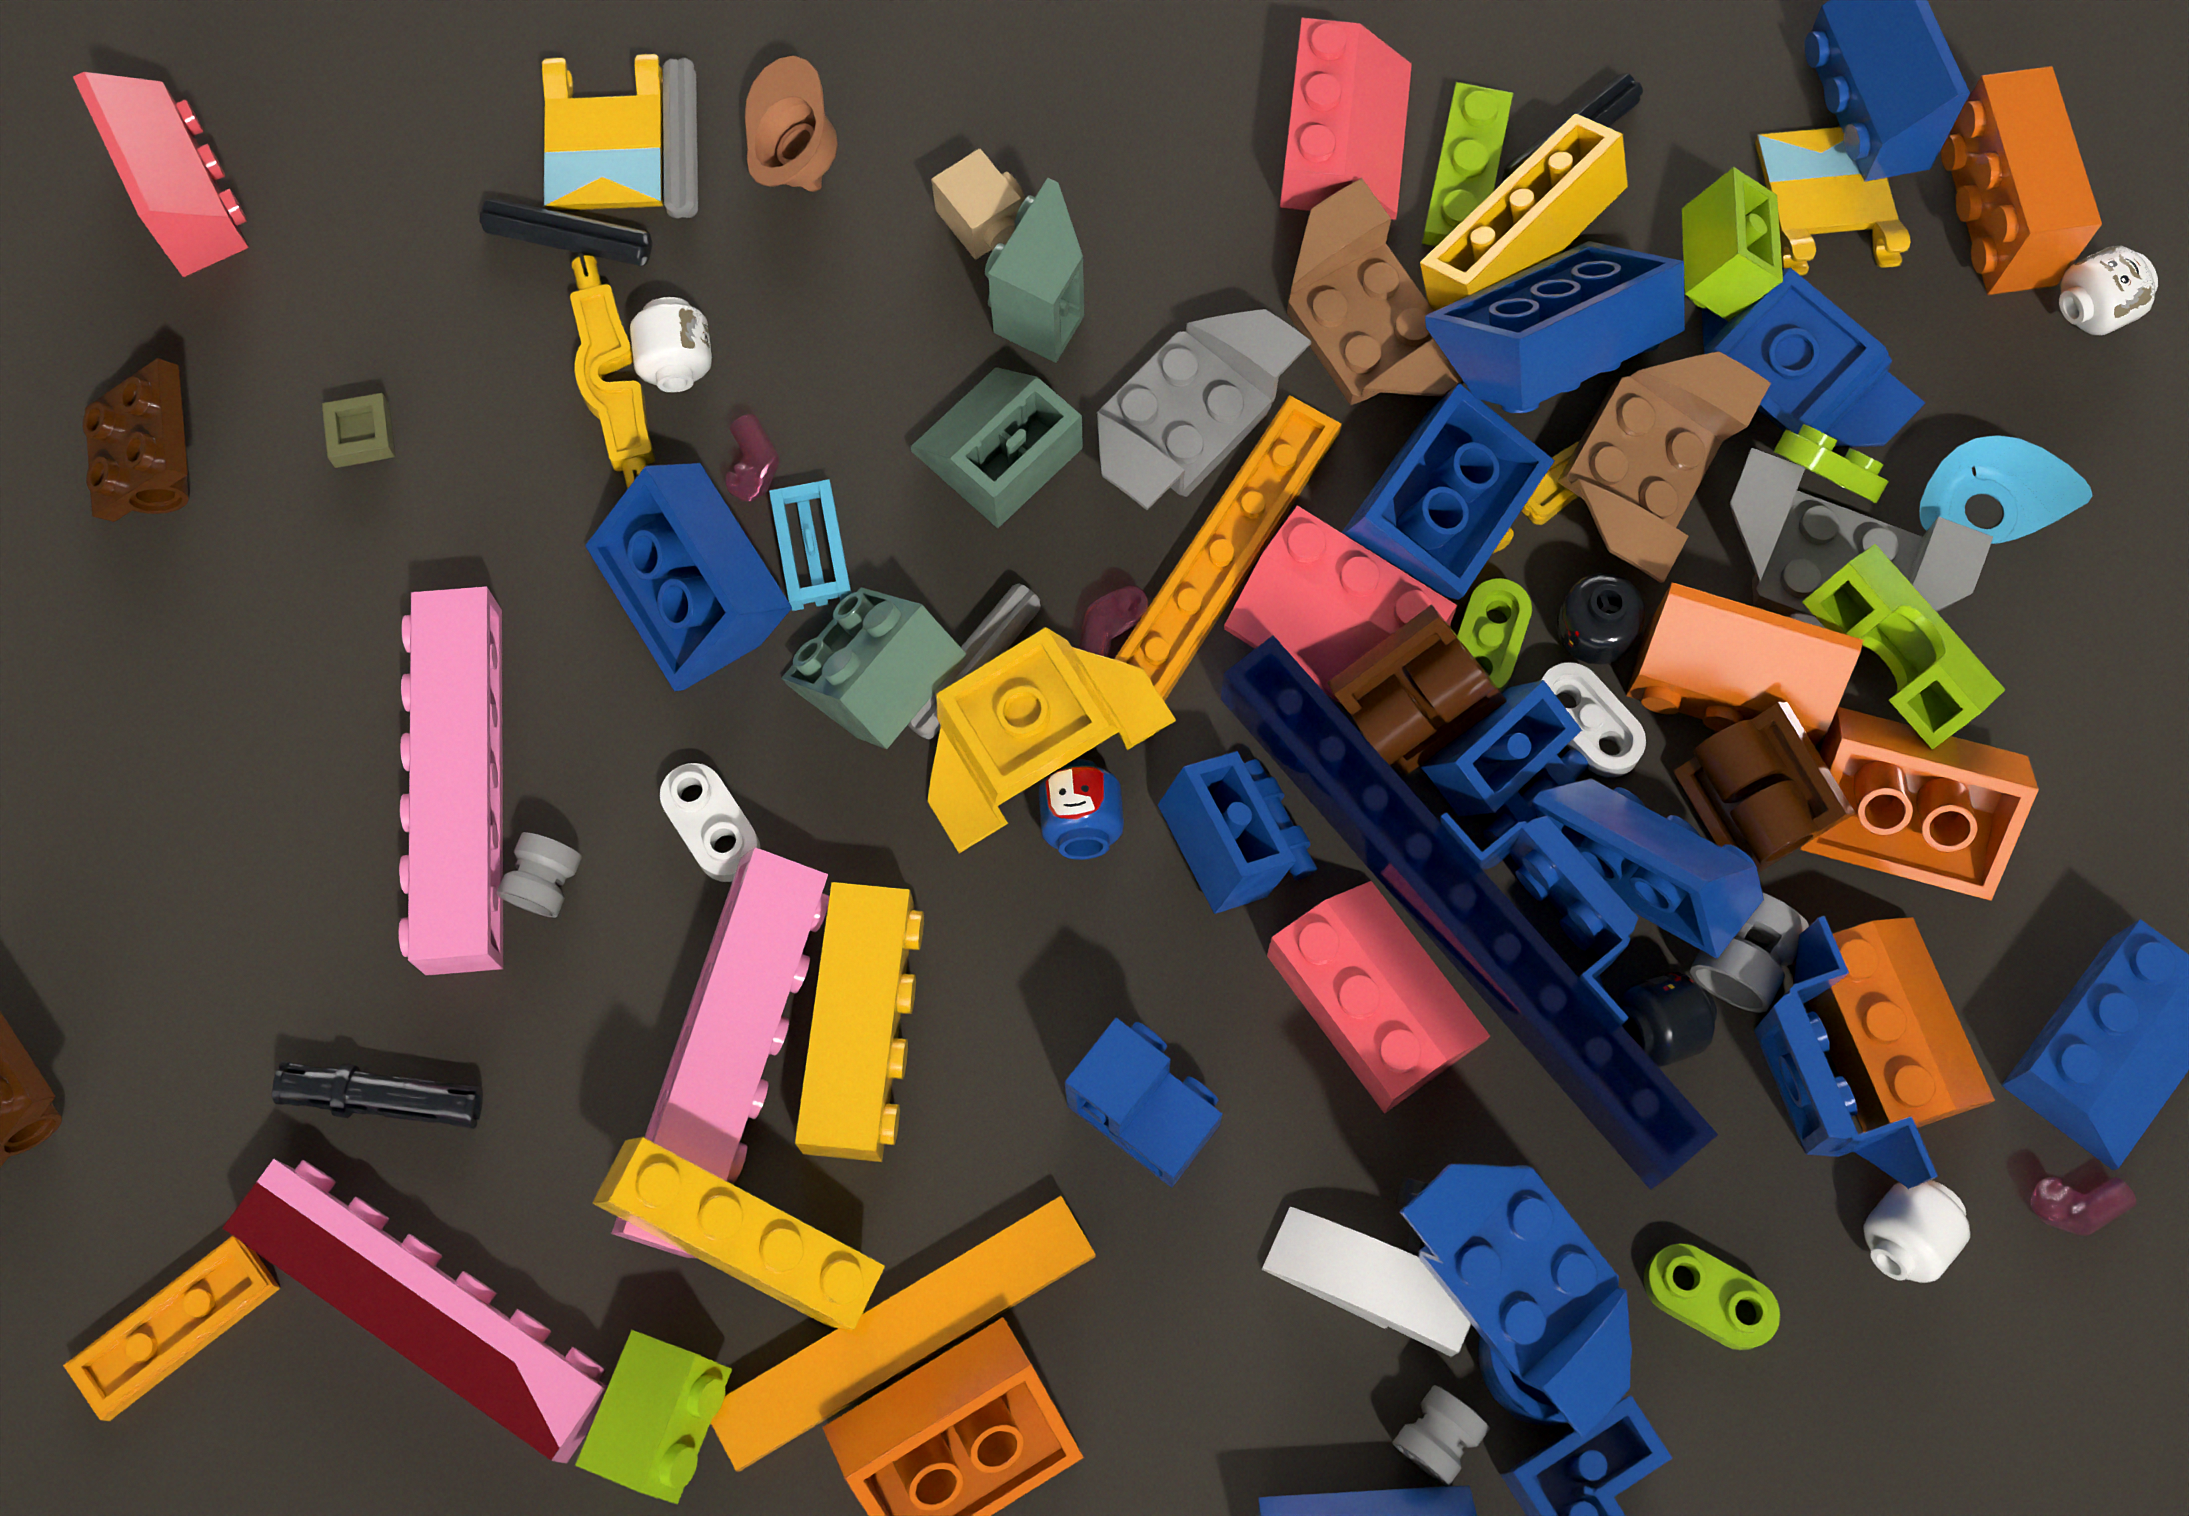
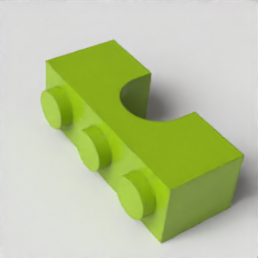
M1876 544L1848 562L1802 601L1826 629L1864 640L1863 646L1868 647L1884 660L1897 682V693L1889 701L1932 750L1981 714L2006 690Z

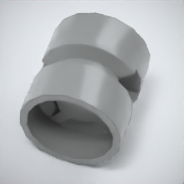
M1763 893L1764 900L1719 958L1716 959L1700 950L1690 969L1694 980L1717 998L1733 1006L1758 1013L1768 1011L1786 976L1781 966L1793 964L1797 956L1799 934L1809 927L1808 922L1796 910Z

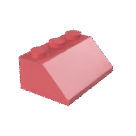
M1311 18L1301 19L1280 208L1311 211V208L1362 178L1391 220H1396L1412 64L1360 23Z
M82 72L73 76L138 216L183 278L248 248L238 227L247 222L246 216L231 189L221 192L216 180L225 177L224 171L209 144L199 147L194 136L204 131L186 99L176 103L161 81Z
M1296 506L1262 553L1224 625V630L1341 704L1329 687L1328 681L1430 605L1435 607L1450 626L1457 605L1301 507Z
M1372 881L1324 900L1271 938L1267 957L1384 1114L1490 1038L1483 1025Z

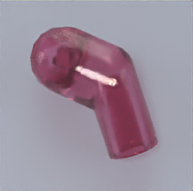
M748 414L738 418L730 426V432L744 456L741 462L734 466L735 474L727 472L725 477L727 490L745 502L757 500L766 494L780 461L778 453L757 416Z
M1128 585L1090 604L1084 615L1078 649L1109 657L1111 640L1134 627L1147 611L1148 598L1144 591L1137 586Z
M2047 1177L2036 1184L2030 1200L2033 1211L2043 1223L2081 1236L2094 1233L2136 1206V1198L2132 1190L2124 1181L2117 1177L2108 1180L2086 1195L2074 1191L2070 1186L2063 1187L2062 1178Z

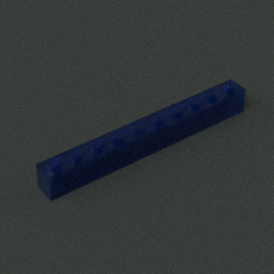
M1274 635L1224 673L1221 692L1222 702L1650 1190L1670 1177L1718 1135Z

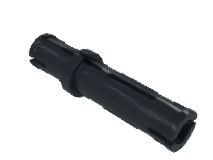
M283 1061L279 1064L280 1071L276 1070L273 1080L272 1098L275 1104L308 1106L331 1110L334 1117L349 1118L353 1113L371 1114L388 1118L450 1124L451 1126L474 1129L477 1126V1119H480L483 1105V1089L481 1086L456 1085L431 1080L376 1075L360 1072L357 1065L342 1064L338 1069Z

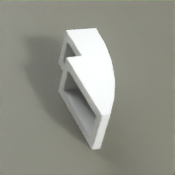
M1293 1207L1289 1208L1262 1267V1270L1384 1329L1390 1327L1450 1357L1459 1353L1471 1325L1419 1257L1350 1228Z

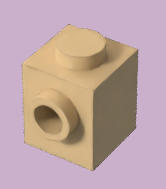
M979 148L931 179L936 212L975 260L993 250L998 243L1006 245L1015 231L1016 215L1025 200L1023 191L1016 179L1009 172L1001 174Z

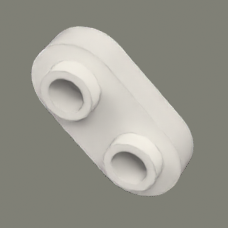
M1561 663L1549 669L1544 674L1542 680L1547 683L1555 695L1561 693L1569 694L1577 703V706L1574 708H1566L1582 729L1567 744L1569 749L1579 751L1588 761V769L1597 775L1619 777L1631 771L1638 763L1646 747L1645 732L1639 721L1589 668L1577 663ZM1605 739L1613 741L1619 748V754H1605L1599 747V741Z
M698 763L684 764L675 768L666 776L660 789V801L668 818L701 869L709 877L717 881L732 882L740 858L754 847L760 849V842L753 827L718 774L710 767ZM692 785L702 787V794L697 800L686 802L681 799L682 792L687 787ZM732 836L736 838V843L730 851L719 853L714 850V845L720 837Z

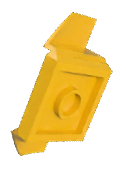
M1045 627L936 694L937 720L941 726L927 801L960 854L1008 824L998 807L1000 804L1116 733L1128 751L1172 724L1176 719L1144 669L1074 648L1068 640Z

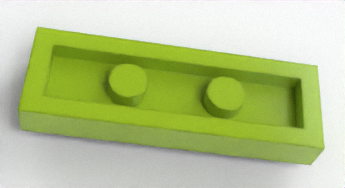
M1456 82L1425 225L1423 244L1437 246L1493 193L1513 93Z

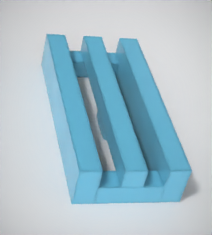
M830 479L770 490L784 577L792 611L804 609V604L815 602L816 607L828 605V599L840 598V601H842L845 597L852 594ZM821 498L836 579L835 582L830 583L824 582L810 500ZM797 502L812 583V586L800 588L785 505Z

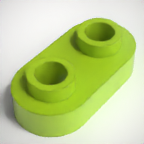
M1806 424L1802 425L1798 434L1787 429L1785 430L1774 450L1775 453L1871 502L1877 503L1889 482L1878 476L1883 467L1882 463L1849 448L1845 457L1832 452L1837 440Z
M1496 578L1481 583L1473 591L1457 636L1477 662L1488 670L1489 677L1502 692L1513 673L1531 618L1532 604L1529 595L1519 584L1508 579ZM1499 610L1505 614L1507 621L1501 624L1494 623L1487 617L1486 612Z
M1688 1244L1670 1245L1654 1254L1646 1265L1644 1287L1652 1303L1663 1312L1732 1349L1747 1350L1765 1344L1776 1333L1780 1322V1309L1773 1293L1764 1284L1699 1248ZM1676 1266L1686 1267L1693 1274L1694 1285L1691 1290H1682L1674 1283L1673 1271ZM1739 1300H1745L1754 1307L1756 1319L1752 1325L1743 1324L1737 1318L1735 1308Z

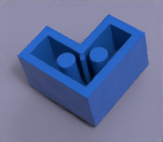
M1115 1018L1065 1081L1067 1107L1172 1188L1219 1128L1223 1113L1215 1108L1219 1099L1196 1079L1187 1076L1181 1082L1169 1073L1171 1059L1163 1054L1167 1045L1151 1029L1137 1021L1130 1028L1118 1018Z
M1632 1395L1621 1398L1583 1438L1571 1428L1502 1473L1501 1477L1526 1516H1626L1614 1497L1671 1460L1672 1456Z

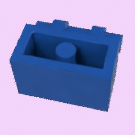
M1544 680L1508 687L1502 692L1507 702L1438 751L1421 767L1458 816L1496 812L1497 819L1483 831L1486 840L1491 845L1517 823L1523 821L1529 823L1532 819L1537 818L1532 800L1540 791L1575 783V779L1589 767L1586 758L1575 749H1570L1561 759L1557 755L1582 729ZM1535 775L1536 782L1520 795L1518 790Z
M1238 751L1183 766L1158 803L1165 821L1214 914L1268 897L1288 871L1291 872L1294 880L1298 881L1310 876L1317 870L1307 850L1311 843L1302 826L1293 825L1281 803L1285 795L1276 778L1267 777L1258 759L1243 763Z

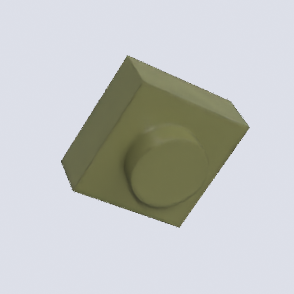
M383 393L322 403L327 457L335 468L395 457L390 406Z

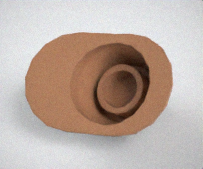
M796 56L778 58L762 70L753 82L746 99L745 123L748 170L758 184L768 187L785 184L815 192L821 189L822 176L828 171L836 158L838 149L836 130L824 112L823 90L818 71L806 59Z

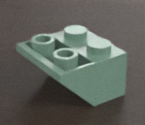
M1047 178L1036 197L1029 195L1021 204L1014 223L1015 231L1006 245L998 243L988 258L985 276L989 280L990 294L988 306L991 307L994 333L1056 363L1084 318L1083 254L1059 183Z
M996 367L910 446L911 452L998 529L1083 448L1082 415L1038 377Z
M860 587L857 592L848 595L837 605L833 613V620L819 636L809 640L800 647L793 658V665L781 679L791 689L856 738L888 749L967 654L922 604Z

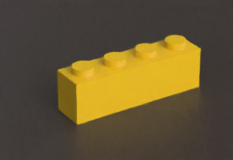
M1575 113L1420 262L1427 300L1434 311L1559 255L1628 187L1623 134Z
M831 882L795 1144L803 1154L882 1162L884 1144L895 1145L900 1107L897 1104H890L893 1078H904L908 1054V1040L898 1038L901 1013L912 1014L916 991V975L906 974L909 949L920 950L924 928V911L914 910L915 905L910 889Z
M644 1137L624 1142L592 1204L830 1328L855 1329L885 1267L883 1264Z

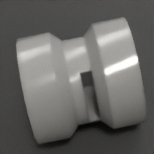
M523 832L514 850L517 859L515 867L518 871H511L503 875L496 894L517 907L542 916L556 918L565 899L558 885H563L567 878L575 875L582 856L574 849L558 841L538 834Z
M1434 1385L1421 1402L1423 1419L1418 1418L1414 1424H1406L1392 1443L1404 1456L1425 1473L1443 1485L1449 1486L1461 1470L1460 1457L1464 1453L1462 1448L1477 1447L1490 1428L1468 1406L1447 1391Z

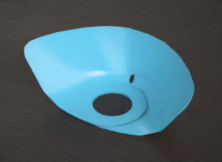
M2000 435L1972 439L1958 446L1940 463L1927 483L1920 502V522L1927 532L1939 516L1993 536L1991 544H1999L2029 535L2056 522L2087 504L2093 495L2089 484L2081 475L2046 449L2020 438ZM1974 466H1975V470H1976V475H1975V476L1973 475V472H1972V468H1973ZM1977 494H1987L1994 497L2003 508L2001 523L1991 529H1981L1974 526L1965 514L1967 500Z

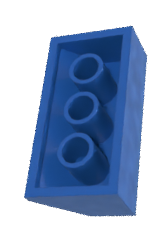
M1588 241L1425 315L1426 328L1475 398L1501 405V408L1509 413L1530 412L1537 409L1540 402L1560 392L1573 391L1580 387V382L1601 372L1615 370L1620 367L1621 362L1641 352L1653 351L1660 346L1661 342L1685 331L1684 261Z

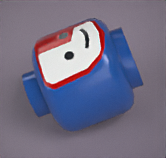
M1076 759L1049 774L1040 784L1041 834L1043 839L1051 847L1058 849L1062 856L1076 860L1099 857L1109 850V846L1114 844L1123 834L1124 818L1121 785L1119 780L1110 771L1097 767L1092 761Z

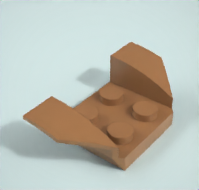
M1362 178L1311 208L1293 278L1287 314L1299 332L1311 340L1310 348L1350 405L1369 399L1380 392L1443 397L1458 383L1464 384V381L1427 330L1425 315L1434 312V310L1387 246L1386 241L1391 218Z
M1719 351L1638 370L1631 376L1622 377L1610 386L1557 482L1585 500L1596 527L1610 553L1645 572L1658 582L1663 583L1689 537L1677 529V525L1722 442L1748 427L1771 382Z

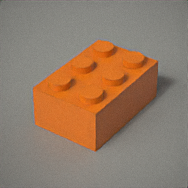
M2053 66L1982 75L1965 102L1941 148L1942 164L1947 171H1951L1957 190L1956 210L1958 217L1962 222H1966L1971 237V261L1973 268L1978 274H1982L1987 295L2057 286L2063 278L2065 271L2072 266L2100 228L2102 221Z

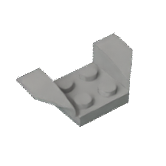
M1266 309L1238 312L1187 323L1185 332H1177L1097 412L1099 453L1103 478L1115 485L1146 510L1169 488H1172L1179 495L1187 497L1267 416L1276 397L1279 376L1311 345V340Z
M1751 448L1730 501V507L1754 570L1752 579L1753 605L1779 615L1825 628L1802 601L1848 562L1874 544L1881 549L1936 612L1973 593L1993 536L1939 516L1923 537L1798 491L1797 489L1805 467Z

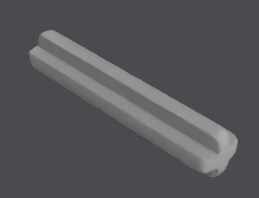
M687 58L679 60L668 59L663 65L664 205L667 208V214L676 219L681 217L691 218L698 212L696 72L694 64Z
M1015 584L1010 588L961 646V649L967 656L908 724L911 730L925 739H931L936 735L941 726L937 720L936 694L1008 649L1040 610V599L1033 591L1022 584Z

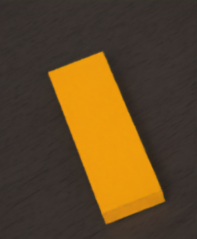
M231 1236L63 1366L98 1418L103 1421H111L281 1289V1287L256 1252L234 1236Z

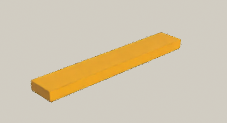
M1290 395L1114 658L1115 660L1144 669L1164 702L1340 434L1341 423Z
M1059 1196L863 1313L854 1330L836 1329L724 1397L720 1410L712 1418L711 1424L735 1470L740 1472L1095 1258L1096 1254L1062 1196Z

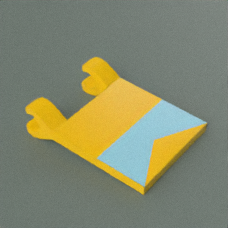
M641 54L635 57L637 96L572 98L573 77L570 71L567 70V63L564 58L545 59L542 62L545 97V209L560 211L663 206V70L659 67L658 56L656 54Z
M1841 127L1757 135L1755 144L1766 187L1777 195L1782 268H1792L1799 275L1807 274L1809 269L1807 261L1814 259L1816 253L1815 242L1811 234L1872 229L1873 252L1876 265L1883 268L1900 266L1902 262L1900 252L1907 251L1911 241L1908 230L1898 219L1888 179L1886 177L1864 182L1856 161L1850 159L1847 155L1844 145V133Z

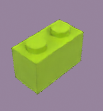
M1733 167L1682 208L1685 295L1697 306L1708 308L1727 321H1730L1783 282L1777 195Z
M631 1330L575 1466L637 1492L678 1504L684 1487L690 1482L696 1471L697 1455L711 1420L723 1404L725 1386L732 1369L698 1354Z

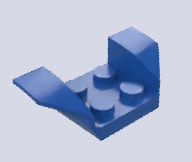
M1782 268L1783 282L1730 321L1725 320L1708 308H1702L1704 354L1719 351L1771 382L1757 410L1783 432L1787 429L1798 434L1802 425L1806 424L1836 439L1837 442L1834 447L1884 446L1925 405L1922 399L1888 372L1892 359L1888 355L1886 347L1792 268Z
M1447 812L1443 814L1440 820L1441 824L1481 869H1489L1496 866L1510 854L1515 863L1520 867L1515 873L1524 888L1538 901H1542L1547 897L1564 916L1559 920V924L1573 943L1584 951L1591 946L1601 959L1584 972L1579 980L1620 1026L1626 1022L1629 1017L1609 996L1600 978V974L1615 961L1628 945L1629 936L1634 931L1638 916L1548 816L1532 819L1529 823L1525 821L1517 823L1486 850H1483L1471 841Z
M1822 916L1817 918L1813 924L1799 934L1793 986L1754 1029L1755 1035L1805 1154L1839 1157L1855 1152L1908 1189L1916 1187L1938 1177L1912 1116L1858 1135L1851 1118L1858 1113L1853 1093L1844 1077L1838 1076L1834 1078L1823 1053L1830 1049L1826 1030L1819 1016L1815 1012L1806 1013L1803 1003L1826 991L1849 973L1826 918Z
M1450 1164L1400 1211L1426 1244L1419 1251V1259L1505 1367L1526 1384L1543 1391L1576 1433L1583 1438L1630 1389V1333L1627 1290L1618 1287L1619 1276L1532 1167L1523 1165L1504 1167Z

